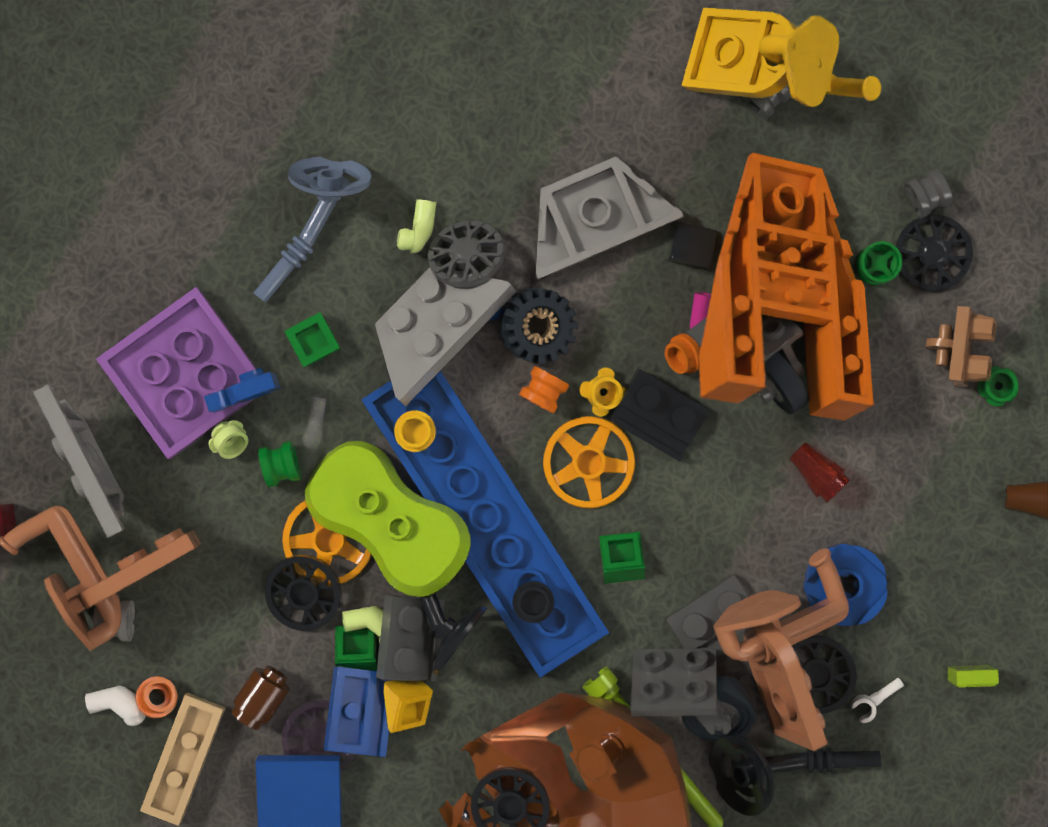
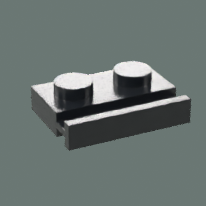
M637 369L623 392L621 402L608 420L680 462L688 445L690 446L710 410L645 371Z

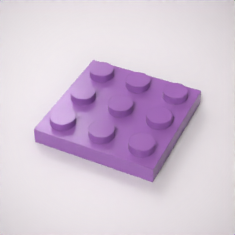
M198 287L192 289L96 358L167 459L175 457L211 431L217 424L225 421L252 401L239 403L216 413L209 412L204 396L240 383L239 375L257 368Z

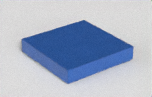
M340 755L257 756L258 827H342Z

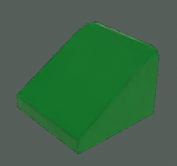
M640 531L599 536L604 584L645 579V564Z
M335 626V667L377 671V635L369 628L345 632L344 626Z

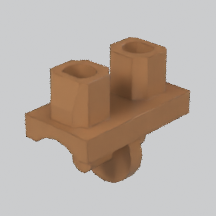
M957 306L954 339L951 340L952 326L946 324L940 325L939 338L926 339L925 348L937 351L936 366L947 367L949 353H952L949 381L954 382V386L968 387V381L990 380L992 358L990 356L971 355L973 341L994 342L997 321L992 317L975 314L970 307Z

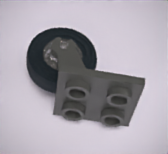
M761 314L765 388L756 392L755 395L759 396L764 404L773 400L786 413L794 414L809 402L806 388L800 380L805 371L790 346L803 333L789 319ZM707 317L687 332L697 342L700 349Z
M716 648L633 649L632 717L681 716L685 727L691 733L711 741H717L719 738L729 734L742 736L753 726L756 717L754 695L751 689L743 682L732 677L720 676L717 668Z

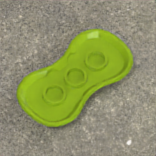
M349 441L337 446L319 462L308 479L305 488V501L312 517L324 528L350 537L363 545L372 554L385 579L396 590L410 596H429L446 586L465 563L471 541L467 525L460 515L446 505L425 499L409 489L399 477L388 456L375 445L363 441Z

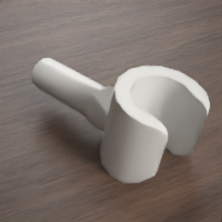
M897 678L870 696L858 695L852 700L851 709H854L860 703L869 704L871 706L870 712L861 716L859 721L861 723L870 722L876 715V706L902 688L904 684Z

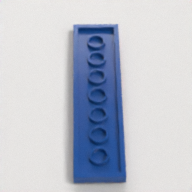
M441 370L406 406L395 397L391 381L361 399L423 497L453 509L467 525L471 546L465 562L539 677L544 676L609 634L606 626ZM408 411L424 412L434 421L436 427L435 439L423 451H407L395 439V424L398 418ZM528 581H539L549 587L554 597V607L551 614L545 620L538 623L523 621L516 615L513 609L512 601L516 589Z

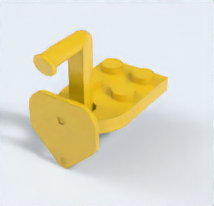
M703 8L681 85L695 92L751 98L770 97L789 85L791 97L809 107L818 106L826 94L864 98L867 101H874L881 93V83L875 76L855 79L837 77L832 74L839 49V34L837 28L822 16H811L799 27H796L791 21L774 12Z

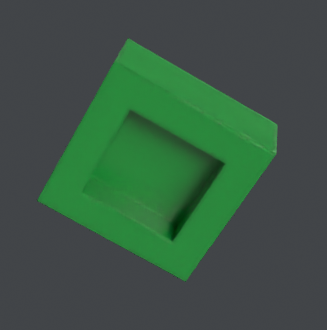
M322 312L284 331L304 368L341 349Z

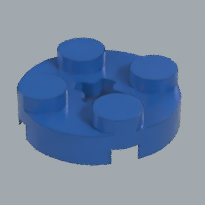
M840 543L827 547L831 551L830 557L837 568L839 576L846 578L851 574L855 578L852 582L855 588L854 593L850 595L845 592L849 603L848 615L843 621L835 625L851 626L870 621L880 612L887 599L888 590L886 589L887 581L885 577L887 575L882 562L871 551L861 546ZM808 565L805 571L803 589L809 606H812L827 597L816 568Z

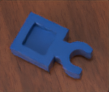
M258 368L239 375L240 383L204 396L209 412L216 413L236 404L245 403L280 390L281 387L276 374L272 372L264 374L263 369Z

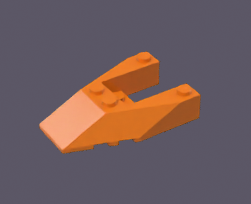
M753 152L748 156L717 263L699 355L701 398L739 403L765 388L762 314L804 322L809 415L845 421L874 406L865 287L862 280L855 279L849 262V258L853 256L848 240L841 239L835 219L839 214L822 168Z

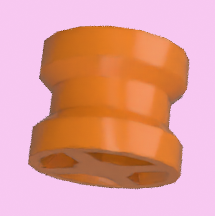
M534 366L530 372L532 379L529 385L522 387L518 395L554 414L558 407L556 401L560 394L566 393L569 384Z

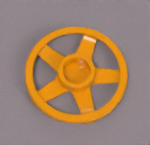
M579 417L560 426L549 439L543 457L544 473L551 489L563 501L580 508H598L612 503L626 491L634 475L635 454L626 434L614 423L599 417ZM581 424L600 425L590 443L586 446L566 433L570 428ZM610 431H613L623 442L628 461L604 455V448ZM558 441L572 457V462L552 475L550 465L551 453L555 443ZM626 473L620 487L614 493L602 499L601 474ZM581 477L585 481L590 501L575 499L563 492L559 486Z
M306 501L301 502L291 512L284 526L282 542L286 558L293 556L291 549H314L317 552V558L323 560L329 566L335 555H340L357 564L351 572L338 577L340 584L348 582L360 574L367 566L372 554L367 549L365 554H363L346 540L345 535L324 528L313 517L315 530L312 533L290 536L295 519L307 508ZM294 563L296 573L298 575H306V571L298 563ZM317 568L312 578L321 583L326 579L327 575Z

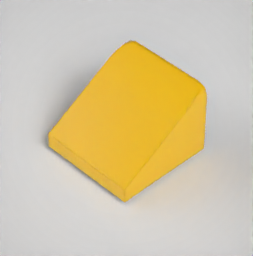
M390 680L384 682L388 730L391 733L425 725L433 690L422 680Z

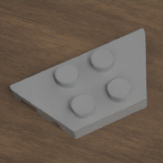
M616 156L540 189L536 277L539 281L676 222L684 217L682 211L676 206H672L656 192L655 188L644 179H640L635 175L631 168Z
M429 267L375 323L395 397L403 405L406 406L515 294L516 290L507 281L490 278L481 284L471 287H453L439 281ZM454 270L453 277H463L464 272Z
M50 384L34 391L33 394L56 436L52 439L53 447L63 461L68 460L75 474L71 476L75 490L81 498L87 497L107 538L123 531L124 525L119 517L124 515L122 504L124 495L86 420L65 399L58 401Z

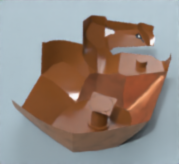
M561 692L487 732L476 740L467 743L460 750L469 752L475 765L476 777L479 781L489 772L502 767H517L535 775L546 788L550 801L549 816L544 827H691L686 787L672 737L646 717H632L631 709L619 702L594 696ZM564 726L574 749L569 755L586 783L588 791L580 790L571 781L562 748L547 739L549 734ZM501 776L504 789L514 788V776ZM526 781L519 790L525 796H528L536 788ZM486 784L484 787L495 799L499 792ZM464 793L454 806H451L448 800H446L445 805L438 809L448 827H477L471 812L472 798L467 793ZM539 793L535 796L541 798ZM528 803L527 811L542 815L543 804ZM479 809L483 820L491 817L484 809ZM525 818L517 823L518 827H531ZM533 819L534 822L536 823V825H537V824L539 823V821H540V820H537V819ZM488 823L486 825L488 827H492L493 823Z

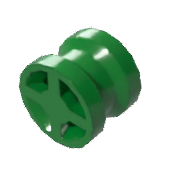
M292 441L283 442L280 448L276 449L269 447L258 449L262 474L268 488L278 486L280 481L286 479L292 482L301 480V470Z

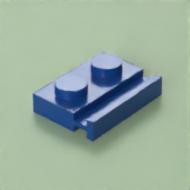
M334 667L324 751L386 757L389 730L384 699V682L390 680L377 678V671Z

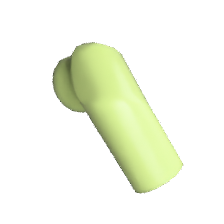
M416 200L412 230L403 228L398 232L397 247L400 250H410L411 254L422 250L433 232L437 202Z
M370 606L342 612L345 632L369 628L378 635L380 643L383 618L382 608Z

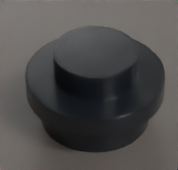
M528 581L516 589L512 601L513 609L516 615L523 621L538 623L545 620L551 614L554 607V597L549 587L539 581Z

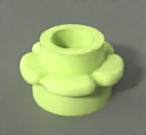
M237 420L223 421L213 428L211 432L212 439L208 442L212 452H218L222 458L231 459L237 457L246 449L248 436L241 422Z

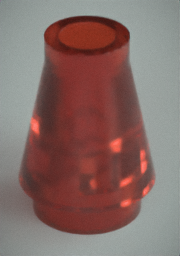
M807 442L789 458L815 497L818 498L820 496L826 503L850 481L844 474L846 469L812 448Z

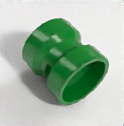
M880 241L874 242L861 250L856 256L854 265L855 272L860 280L865 284L876 286L894 279L901 271L903 262L902 255L897 247L892 243Z

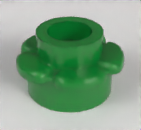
M992 366L990 380L978 381L980 396L985 397L987 403L992 406H1003L1005 402L1013 401L1018 394L1017 376L1009 368L1000 369L999 366ZM996 382L1001 383L1002 387L1000 390L995 389Z

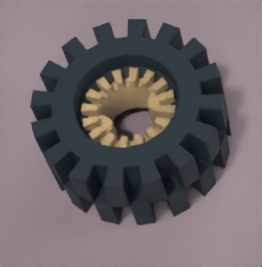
M528 288L524 289L522 293H515L512 296L513 300L504 304V315H499L498 321L502 323V329L498 330L499 335L504 337L505 342L503 344L506 349L511 350L512 354L517 358L538 364H545L546 361L554 362L559 359L558 355H565L570 350L567 347L570 342L574 343L577 337L573 336V329H578V322L573 321V316L576 315L574 308L568 306L569 301L565 297L559 296V293L553 290ZM533 315L540 319L546 318L547 329L541 336L536 332L529 333L528 323Z

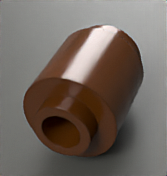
M269 665L265 669L256 667L234 699L235 707L231 711L232 715L244 725L255 730H259L263 723L268 724L290 691V688L285 684L287 677Z

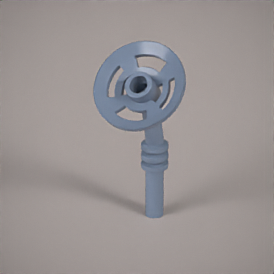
M322 157L306 158L290 166L288 170L289 182L302 191L316 195L320 200L300 236H294L292 238L294 243L286 245L288 251H281L282 258L253 292L263 302L266 303L295 267L300 269L302 266L300 261L308 259L306 253H313L312 246L337 201L342 196L356 194L369 187L371 173L365 166L352 160L335 162ZM343 173H347L349 175L354 176L359 181L350 183V181L342 175Z

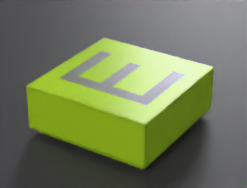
M989 665L948 667V681L957 687L996 686V684H999L998 669Z

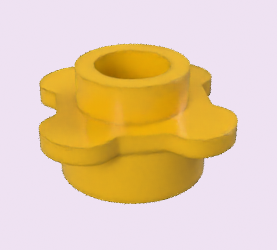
M606 367L601 368L598 371V375L591 381H584L579 387L580 395L587 398L592 404V412L601 417L607 415L610 409L615 408L621 402L623 392L626 389L614 379V371ZM602 388H605L607 390V393L604 396H601L600 390Z

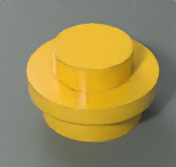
M413 410L404 413L398 418L394 427V435L397 443L403 449L410 452H420L427 449L433 443L436 436V427L429 415Z

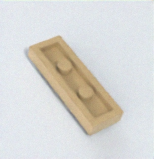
M190 693L184 695L140 809L141 812L177 826L182 823L226 707Z

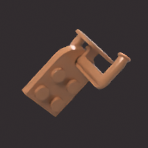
M50 507L16 526L4 537L0 536V545L9 553L17 555L18 549L28 541L48 530L52 532L80 584L70 589L59 573L45 578L44 583L65 623L89 651L108 642L117 634L121 626L120 597L117 594L118 591L201 545L194 530L184 534L180 527L155 541L154 543L158 550L148 555L143 548L117 562L120 571L108 577L72 513L65 507ZM95 605L104 622L90 629L83 611Z
M827 548L817 551L809 559V565L815 567L819 574L827 597L826 599L779 621V618L797 610L801 606L800 599L796 595L776 590L764 591L730 605L713 626L723 652L733 660L749 662L774 735L812 751L828 744L823 731L825 721L819 709L814 706L810 694L812 689L811 680L806 671L801 668L792 645L843 621L848 615L849 603L837 568L830 557L831 551ZM747 628L744 632V641L739 643L735 630Z

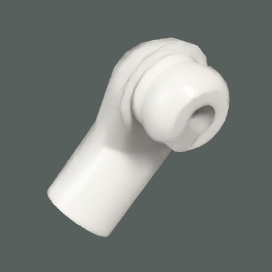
M115 686L85 695L86 707L90 714L112 709L121 718H124V722L130 726L139 725L146 717L136 704V694L127 687Z

